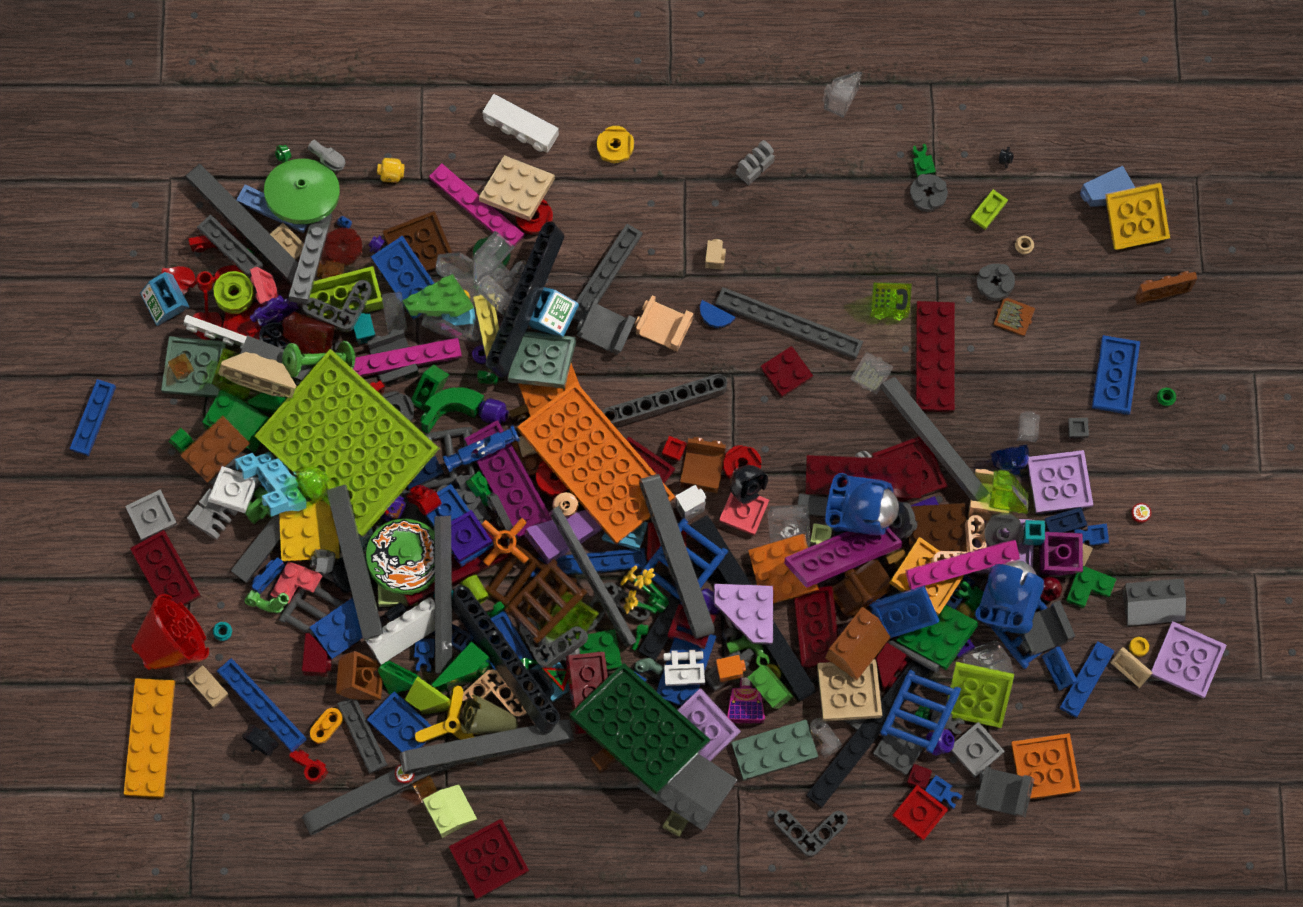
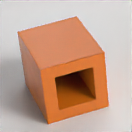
M739 655L716 660L720 682L743 678L746 666L744 660H740Z

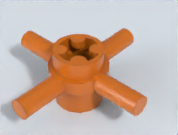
M521 518L510 531L503 530L499 532L485 520L481 525L494 537L493 544L495 548L483 562L489 566L500 553L506 554L511 552L525 564L529 558L516 547L517 541L515 536L527 522ZM508 537L510 545L508 547L501 546L500 538L505 539Z

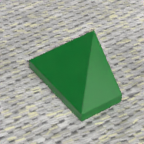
M390 660L383 663L378 669L389 695L394 691L398 693L411 689L417 677L421 678Z

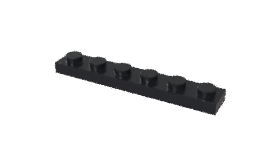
M695 552L696 555H698L700 558H702V559H703L704 561H706L708 564L711 563V560H709V559H707V558H705V557H703V556H701L700 554H698V553ZM691 561L698 580L704 570ZM672 594L668 599L669 603L666 609L659 614L638 653L647 658H652L654 661L657 660L669 639L667 636L678 605L681 604V601Z

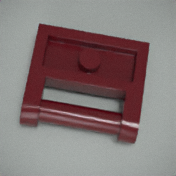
M679 604L667 637L672 639L675 637L705 649L710 635L695 639L691 634L676 630L678 626L691 630L683 606ZM710 614L714 624L716 616Z

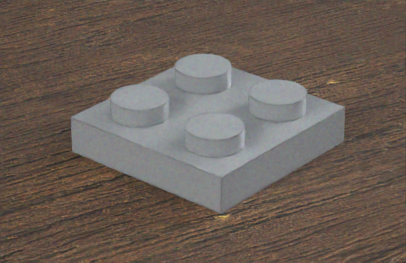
M161 489L125 506L142 541L162 530H167L177 525Z
M979 722L955 741L954 747L951 750L974 778L982 770H985V766L992 764L1005 752Z

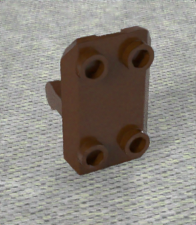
M873 559L855 569L847 570L844 573V577L833 584L834 600L846 617L855 616L862 607H868L872 602L890 591L892 585L889 583L891 578L880 562Z

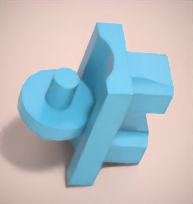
M473 308L458 317L442 314V327L473 324V320L476 318L475 309Z

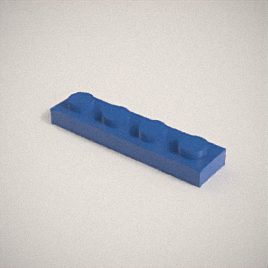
M97 379L70 446L71 451L86 456L90 455L116 389L114 384Z
M1097 641L1076 678L1077 682L1072 685L1059 709L1075 718L1078 717L1111 659L1114 650Z

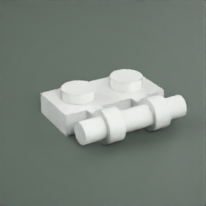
M689 650V652L671 651V653H664V661H672V665H664L665 686L705 684L704 663L696 664V659H703V651L695 652V650ZM678 660H689L690 664L678 665Z

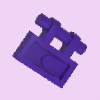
M279 295L275 299H270L264 307L257 308L254 311L255 313L250 316V319L253 322L258 320L259 325L264 326L268 323L282 321L299 309L296 302L283 299Z

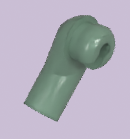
M652 658L638 660L634 666L635 670L640 673L652 670L657 675H660L664 670V667Z

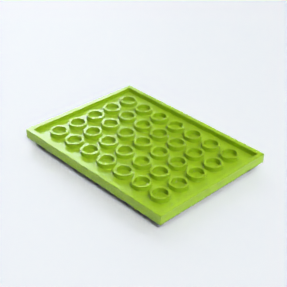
M331 349L296 387L293 398H287L255 435L261 443L329 506L327 490L346 485L358 533L361 536H364L440 449Z

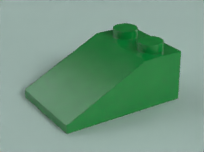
M220 390L202 421L204 428L207 430L223 415L249 441L250 444L245 449L255 454L261 444L255 435L270 418L239 398Z
M471 642L434 681L432 687L443 694L451 691L454 686H463L478 680L486 671L490 670L489 657Z

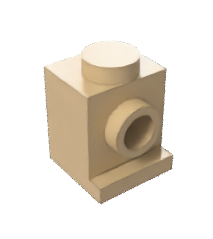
M708 240L705 268L724 270L726 249L722 248V240Z

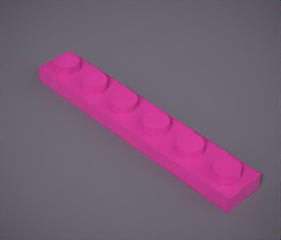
M442 163L429 176L432 182L495 236L503 238L509 248L513 249L524 237V233L495 208L480 202L479 195Z
M454 338L356 357L353 369L361 377L395 371L415 363L417 366L462 358L459 339Z
M1010 540L906 569L905 572L909 589H914L993 567L996 564L1018 560L1020 556L1016 540Z

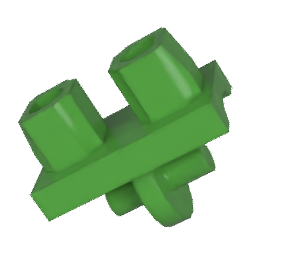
M262 487L255 491L254 495L257 499L253 503H249L245 513L253 524L260 518L263 519L266 515L271 517L269 506L262 504V496L268 494L267 490Z

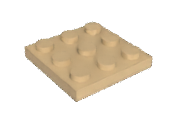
M504 155L479 196V201L530 221L555 180V175Z
M876 660L870 663L858 680L852 678L832 662L817 664L823 721L882 718Z

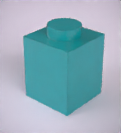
M361 313L354 326L358 345L365 344L376 336L370 314Z
M1025 520L1022 525L1024 532L1022 545H1042L1045 541V521Z

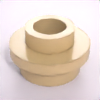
M1021 236L1016 240L1015 248L1020 254H1029L1034 248V242L1028 236ZM1025 243L1028 247L1023 248L1021 244Z

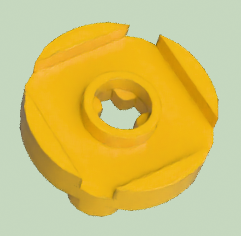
M621 126L606 128L597 138V150L601 159L610 163H621L629 160L634 150L633 136ZM614 141H617L618 144H621L617 148H613V146H610V144H613Z

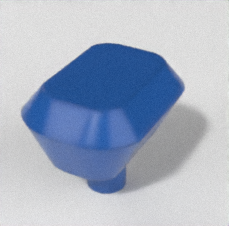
M341 216L337 220V225L347 230L351 227L352 221L345 216Z

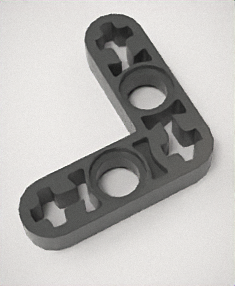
M365 280L356 282L342 310L316 298H309L308 304H303V310L311 318L343 332H349L354 328L371 295V285ZM363 286H366L367 292L363 291L361 294V299L358 298L360 294V290L358 288H363ZM358 302L360 306L357 310H351L349 308L350 303ZM312 304H314L315 308L318 310L311 309V311H309L308 305L311 306ZM328 310L334 312V316L331 319H326L323 316ZM338 314H339V318H340L341 320H343V321H346V319H349L350 325H349V324H346L345 326H343L342 321H340V320L337 319Z
M611 582L605 583L604 586L607 590L613 589V595L610 594L616 607L626 614V610L620 605V600L628 597L629 593ZM596 595L586 608L587 611L595 616L591 621L592 626L584 627L583 621H586L588 616L582 614L579 619V627L587 633L595 630L606 614L604 609L602 612H595L593 610V605L600 603ZM636 606V609H638V610H640V611H641L642 609H644V608H641V607ZM633 609V612L629 611L626 615L638 622H645L650 617V611L645 609L646 616L641 615V617H638V612Z
M527 618L539 631L541 630L537 621ZM520 623V631L536 661L545 668H550L584 645L588 639V634L584 629L573 627L550 644L545 636L542 639V644L535 648L534 636ZM577 633H580V635H579L580 639H579V640L576 639V638H577V635H576ZM565 642L566 649L563 652H559L558 646ZM543 651H544L545 654L548 655V657H547V658H548V661H547V662L544 661V660H545V656L541 653V652H543Z
M787 810L777 811L773 820L776 827L805 856L814 857L845 828L848 818L844 812L835 811L811 834ZM779 815H781L782 817L786 815V822L789 825L791 824V822L794 823L789 827L788 831L785 830V828H787V825L784 822H778ZM841 816L843 817V824L838 823L834 826V829L837 830L834 832L827 823L829 822L832 825L835 822L834 817L839 818ZM794 828H799L802 831V836L798 839L791 836V830ZM821 829L829 830L830 837L828 839L820 838L819 831ZM805 836L808 837L806 842L809 845L812 843L815 845L814 852L811 850L807 852V845L804 842L802 845L799 844Z

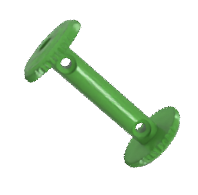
M340 342L336 354L353 369L355 365L354 349L349 342ZM291 343L286 346L282 361L290 376L296 377L301 371L302 366L316 365L326 353L301 354L297 345Z

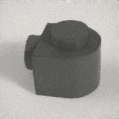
M315 549L314 556H311L310 567L315 568V572L321 574H328L333 571L335 553L330 550Z

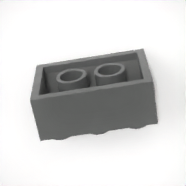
M1184 579L1125 583L1122 588L1127 626L1172 623V621L1175 623L1185 622L1186 594Z

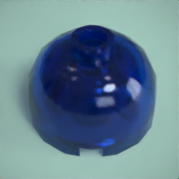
M1028 444L990 452L994 467L1000 472L1009 473V475L1020 474V470L1027 466L1030 458Z

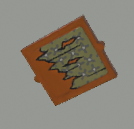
M1006 298L1002 301L1000 309H997L998 314L994 326L1025 337L1028 326L1032 324L1031 318L1035 308Z

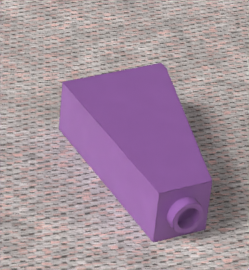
M587 510L577 512L571 517H565L580 544L602 530ZM553 520L526 529L525 537L546 565L553 559L557 560L570 551Z

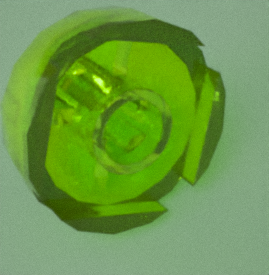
M306 465L293 472L294 475L298 474L299 477L295 478L304 497H310L311 501H309V504L311 506L325 497L328 491L327 482L329 481L325 471L321 472L315 466Z

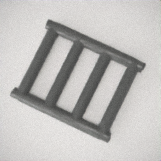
M472 427L424 434L431 441L444 438L446 456L448 457L454 454L451 437L463 435L464 447L468 445L464 438L472 434ZM475 462L467 464L469 475L463 476L465 481L476 473ZM456 468L449 472L450 478H436L423 486L430 489L441 487L442 485H456L454 479L458 477Z
M329 572L328 574H321L323 577L327 578L328 580L334 583L332 578V572ZM318 586L316 587L314 594L337 608L344 604V602ZM299 588L283 611L279 621L283 623L288 622L302 632L310 633L316 639L309 626L291 616V613L296 606H299L320 620L327 614L302 600L301 598L307 590Z

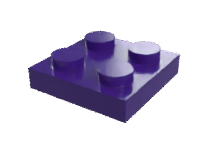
M472 510L451 521V552L458 562L492 544L491 538Z

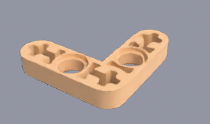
M978 515L971 516L965 522L967 552L987 547L984 534L985 523ZM973 521L978 525L976 529L974 525H971ZM972 539H978L981 543V547H974L972 545ZM940 551L932 557L931 562L937 561L940 557L942 560L967 552Z
M491 669L486 671L463 693L462 701H467L470 698L467 695L469 694L473 698L472 695H474L475 687L481 686L484 690L481 698L485 699L493 692L514 716L520 717L527 713L523 706L521 707L522 712H515L516 706L513 703L507 704V702H510L515 697L512 691L509 698L504 699L501 696V690L508 686L497 670ZM497 674L496 680L499 683H502L503 681L504 684L498 687L496 683L489 682V680L491 679L489 675ZM517 698L514 699L517 704H520Z

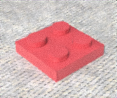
M258 267L250 269L252 275L250 277L251 282L257 291L256 299L265 306L270 299H275L279 296L274 277Z
M730 493L719 522L755 536L768 506L769 499L759 496L754 501L743 504Z

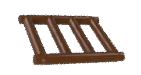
M516 544V547L529 558L527 561L530 563L508 594L504 597L496 589L518 561V558L513 554L491 585L485 587L488 595L498 602L501 601L505 607L514 599L537 567L542 570L546 566L545 563L518 544ZM551 571L543 580L547 584L551 579L558 582L561 586L556 593L562 598L567 589H570ZM537 586L531 595L537 599L543 590ZM551 599L545 606V609L551 613L557 604ZM525 601L521 608L516 607L526 618L534 619L527 614L531 608L527 601ZM539 615L534 620L538 622L542 629V624L545 620Z
M555 559L548 563L504 609L506 613H511L534 636V642L537 644L587 593L585 589H580L557 566L558 563ZM551 571L575 594L567 603L543 580ZM537 586L561 608L554 617L530 594ZM524 599L547 622L540 631L516 608Z

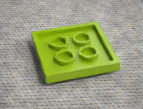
M956 662L950 687L953 689L954 687H959L961 691L951 712L952 718H961L966 721L1002 728L1014 674Z

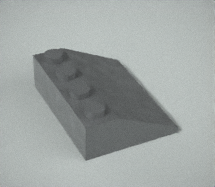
M698 754L657 795L641 781L637 787L698 828L705 830L738 779Z

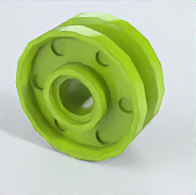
M237 271L227 272L216 280L214 297L218 307L226 313L240 314L252 305L254 288L252 282L245 274ZM232 290L239 291L235 296L229 294Z

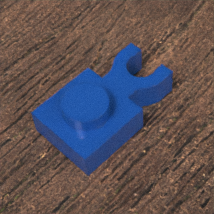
M1107 523L1088 526V531L1074 530L1075 533L1083 534V544L1088 541L1090 546L1109 544Z
M422 638L415 643L414 658L419 659L416 665V672H420V667L426 665L427 673H431L429 659L434 660L435 639Z
M935 775L925 790L940 803L944 799L952 809L955 808L956 804L952 803L951 798L956 797L958 800L962 798V795L959 793L951 792L952 786L937 775Z

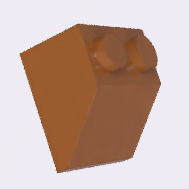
M356 651L339 657L336 693L349 699L380 700L382 693V678L378 672L381 666L380 662Z

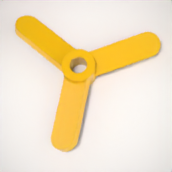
M454 686L451 690L447 719L416 732L415 740L418 743L429 741L447 733H453L460 740L476 737L473 734L464 733L461 729L459 717L464 693L461 686ZM450 721H453L455 723V727L453 729L449 727Z

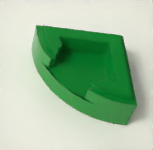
M478 370V383L497 384L498 377L495 374Z
M500 601L487 614L492 618L503 612L505 607Z

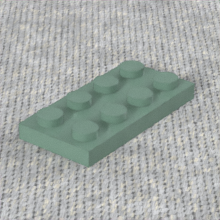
M807 720L731 742L743 781L818 758Z

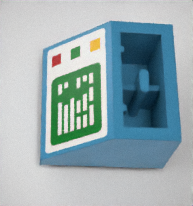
M167 272L150 280L140 292L156 326L161 325L189 308L174 276Z
M544 287L529 326L538 331L564 337L579 304L554 289Z

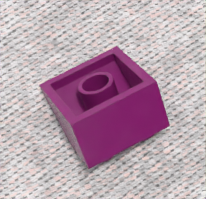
M1045 532V541L1042 545H1039L1040 575L1061 576L1083 572V534Z

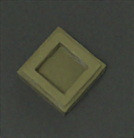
M672 810L662 828L680 837L689 821Z

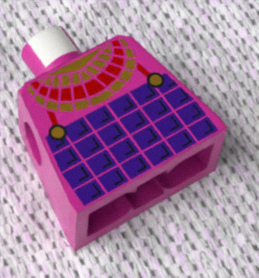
M740 678V688L732 689L727 717L733 723H764L765 715L761 693L757 688H752V683L748 678Z

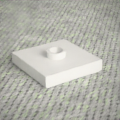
M222 466L209 496V502L246 513L257 486L258 478L252 476L244 479L242 472Z

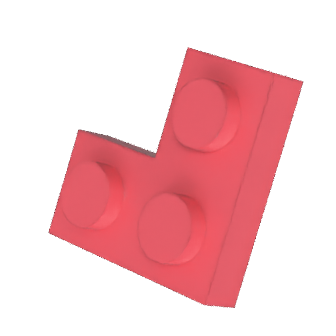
M288 561L270 595L276 598L280 593H285L289 596V604L298 587L314 593L322 575Z

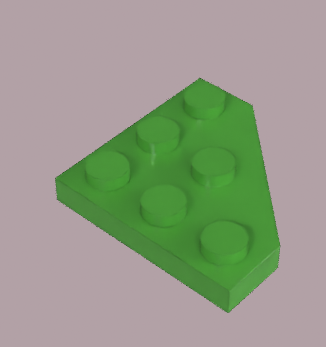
M453 274L402 300L411 316L426 313L427 316L449 314L450 317H458L474 308Z

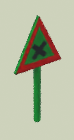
M541 667L563 692L566 683L569 684L567 669Z

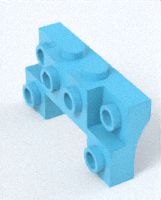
M271 452L257 457L250 453L235 459V468L242 470L244 479L258 474V480L268 492V494L262 496V504L269 506L271 517L285 511H300L306 508V499L297 488L299 484L296 477H292L288 467L285 464L283 465L279 458L275 459Z

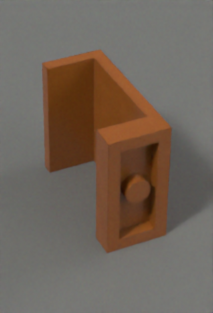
M699 437L688 438L680 487L689 489L696 485L698 490L702 489L705 492L718 494L726 445L716 440L707 442Z

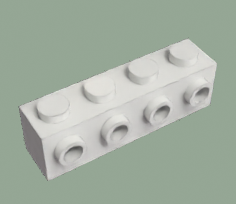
M493 94L483 110V119L487 124L499 127L505 134L516 136L522 143L527 142L533 145V148L537 151L548 153L559 136L558 128L495 94Z
M431 597L422 601L411 610L406 611L394 621L389 622L382 628V635L366 639L372 653L381 665L435 630V602Z

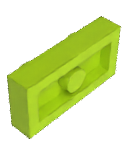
M993 189L971 216L970 220L986 230L1007 204L1008 199Z

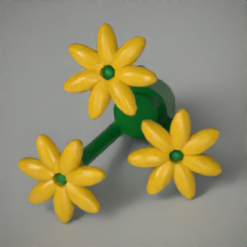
M633 566L627 575L623 577L620 585L622 586L627 580L634 582V586H638L639 589L642 588L650 595L648 600L650 606L638 602L635 597L637 590H630L628 597L625 598L627 603L623 607L626 610V614L636 606L647 609L654 614L656 611L663 612L669 600L652 583L651 578L655 576L653 573L654 569L651 568L648 571L645 569L642 575L635 576L633 572L637 569V566Z

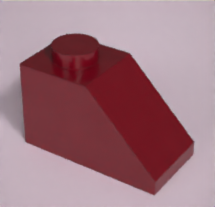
M306 633L302 665L303 675L327 677L328 671H331L332 660L329 659L326 651L312 635Z

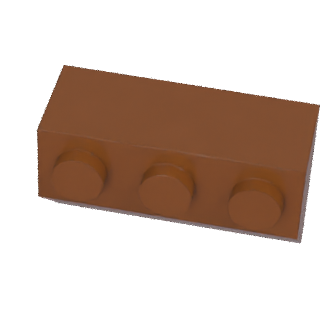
M862 607L829 648L825 658L852 678L858 680L888 642L890 635L879 618Z

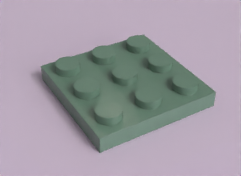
M525 332L510 368L509 382L565 389L576 338Z
M169 336L162 393L216 398L221 387L216 383L215 376L219 373L221 360L225 359L223 354L226 352L227 344L222 341Z

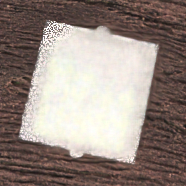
M866 352L850 380L862 386V389H867L877 395L881 389L879 386L887 380L894 367L884 362L881 357L877 358Z

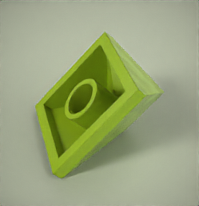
M419 677L415 679L405 698L407 702L419 709L422 715L448 711L450 705L448 697Z

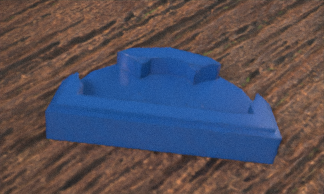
M703 300L701 301L700 315L707 325L714 328L725 327L735 320V316Z

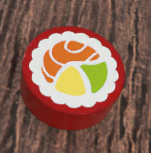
M1138 503L1133 507L1131 516L1135 522L1145 523L1151 516V509L1147 504Z
M401 764L395 769V777L399 783L408 784L415 777V773L404 774Z

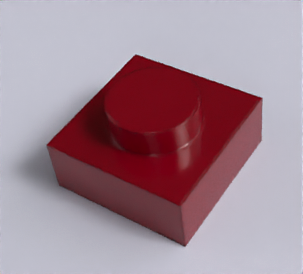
M913 764L907 784L915 787L918 785L926 790L932 770Z

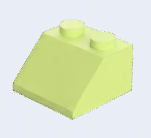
M459 785L439 790L423 799L424 805L442 838L477 820Z

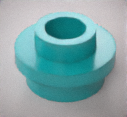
M219 622L213 627V635L218 641H226L232 636V627L227 622ZM221 629L226 630V633L224 635L219 634V631Z

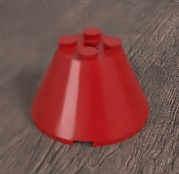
M161 594L154 599L135 636L134 643L131 645L133 651L142 658L143 664L148 670L197 663L205 660L209 655V648H206L204 643L207 638L196 618L181 602L176 604L171 600L173 597L167 594Z

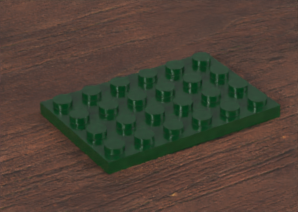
M625 663L570 714V718L656 795L711 740Z

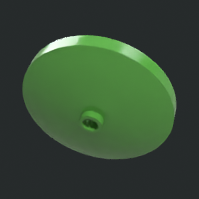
M294 159L278 165L271 171L265 181L264 196L270 211L281 220L293 224H310L324 219L335 209L339 201L340 188L336 175L324 164L311 159Z

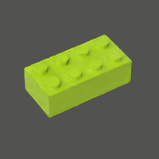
M373 266L314 281L310 298H316L342 310L356 282L365 280L371 285L372 292L362 313L384 308ZM363 286V288H358L360 290L358 298L361 299V294L363 291L367 292L366 286ZM352 302L350 303L349 308L351 310H357L360 304L358 302ZM312 304L311 306L308 305L309 311H311V309L318 310L315 308L314 304ZM328 310L323 316L326 319H331L334 316V312ZM308 316L311 327L324 324Z

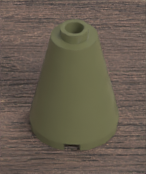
M472 695L473 699L466 701L461 719L465 720L464 725H461L464 733L493 734L517 729L518 720H516V716L476 695Z

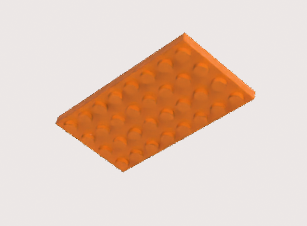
M577 382L517 427L520 434L616 545L651 518L639 480L655 475V472ZM663 483L669 502L675 499V496Z

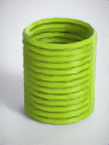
M477 575L470 576L459 584L468 587L480 604L489 598Z

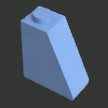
M1121 166L1083 184L1080 194L1084 202H1087L1090 207L1107 206L1105 194L1135 188L1124 167Z

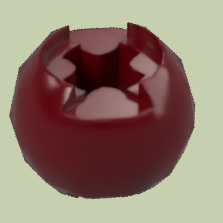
M1053 577L1044 578V588L1040 597L1046 601L1058 599L1062 593L1060 581Z

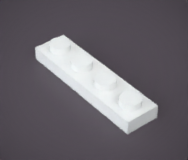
M186 315L184 320V326H187V330L195 333L197 331L205 333L204 336L215 339V337L223 339V343L231 346L236 344L241 346V349L247 337Z

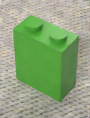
M761 665L747 677L772 708L780 709L794 697L768 666Z

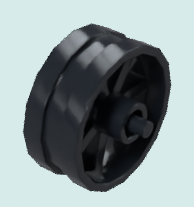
M272 322L261 328L259 340L285 350L286 346L293 342V332L285 324Z
M252 724L247 727V731L241 736L252 747L251 752L254 753L255 750L260 751L268 757L273 754L274 749L279 745L268 734L269 729L266 728L264 731Z

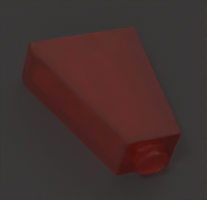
M293 312L285 317L282 324L284 328L283 336L291 343L296 344L304 354L327 353L332 348L334 325L297 312Z

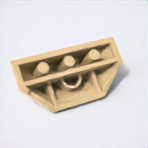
M244 352L222 361L218 373L235 384L272 396L293 398L296 384L282 363L260 357L255 353Z

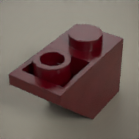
M889 643L885 644L876 658L881 689L884 691L887 687L891 688L897 679L894 677L898 670L902 672L907 664L905 661L907 655Z

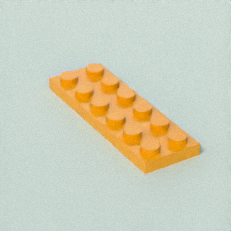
M135 678L124 786L125 796L164 798L175 690L174 680Z

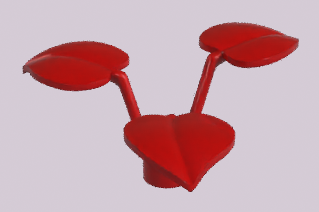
M236 265L220 268L215 273V277H212L211 273L203 271L196 278L193 271L187 267L162 268V273L167 272L174 276L183 295L187 294L189 287L194 288L198 283V288L204 292L205 313L198 312L193 317L222 327L221 316L217 312L208 313L207 292L213 288V283L215 284L221 275L233 271L243 273ZM232 290L230 293H237L239 291ZM193 332L203 340H211V338L204 336L205 333Z

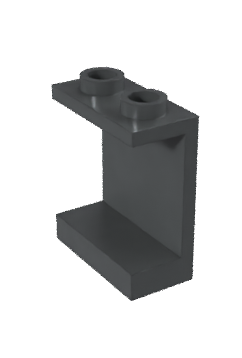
M594 299L591 303L588 302L584 309L586 315L584 319H580L576 327L579 330L576 336L618 355L623 349L636 318L630 315L625 318L598 305V300Z
M398 329L390 331L388 335L382 337L375 336L367 342L371 354L409 347L404 330L399 331ZM415 363L378 375L386 388L418 377L419 372Z
M1060 600L1052 603L1051 607L1036 612L1032 620V629L1026 634H1020L1023 640L1021 642L1025 653L1028 652L1030 657L1070 642L1075 638L1074 631Z
M985 766V771L982 770L979 781L982 782L980 790H977L975 794L976 805L981 808L1026 818L1035 779L1031 776H1019L993 770Z

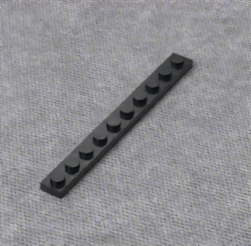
M912 660L882 698V718H871L864 721L806 795L808 799L821 809L880 735L884 722L908 671L912 670L915 672V675L925 678L931 669ZM912 682L907 692L912 694L919 684ZM905 699L903 700V702H902V704H901V707L903 706V704H904L907 700H905Z

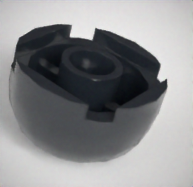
M741 466L732 473L729 482L730 491L739 502L741 501L743 504L750 503L760 496L758 492L761 489L765 490L768 484V476L757 466Z

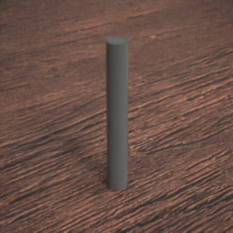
M893 640L889 642V644L905 653L906 657L934 672L939 671L940 665Z

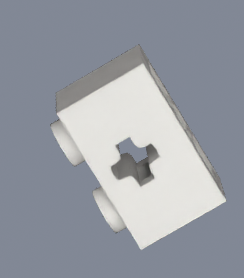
M694 485L675 496V508L681 518H685L688 521L704 512L706 496L703 490H698L697 486Z

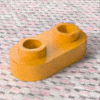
M329 708L320 716L310 729V737L315 743L323 744L329 740L343 721L341 712L336 708ZM335 716L336 721L330 722V717ZM318 732H324L322 737H317Z

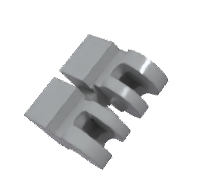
M764 140L759 143L758 147L752 150L753 155L748 153L745 159L738 163L739 168L736 170V174L748 185L774 162L775 156L772 154L774 150Z
M209 488L199 501L200 506L196 505L187 517L188 523L217 540L220 535L213 528L224 531L226 527L221 521L226 523L232 521L225 513L228 512L235 516L238 511L209 502V496L212 491ZM214 515H217L220 520H216L212 517Z

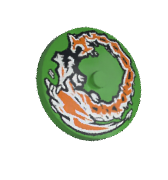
M397 519L379 527L371 536L366 550V565L375 582L382 588L396 594H414L430 587L435 582V532L427 525L412 519Z

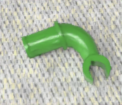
M251 590L244 602L252 607L257 606L268 613H280L288 603L289 596L285 593H280L276 598L266 601L260 598L258 592Z
M744 635L742 636L743 638L726 643L730 654L750 648L757 656L756 662L759 667L761 666V658L766 659L769 665L770 660L765 654L762 644H752Z

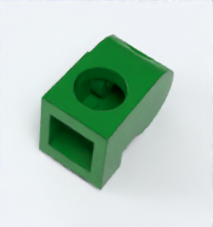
M179 428L169 438V443L180 453L194 442L182 428Z

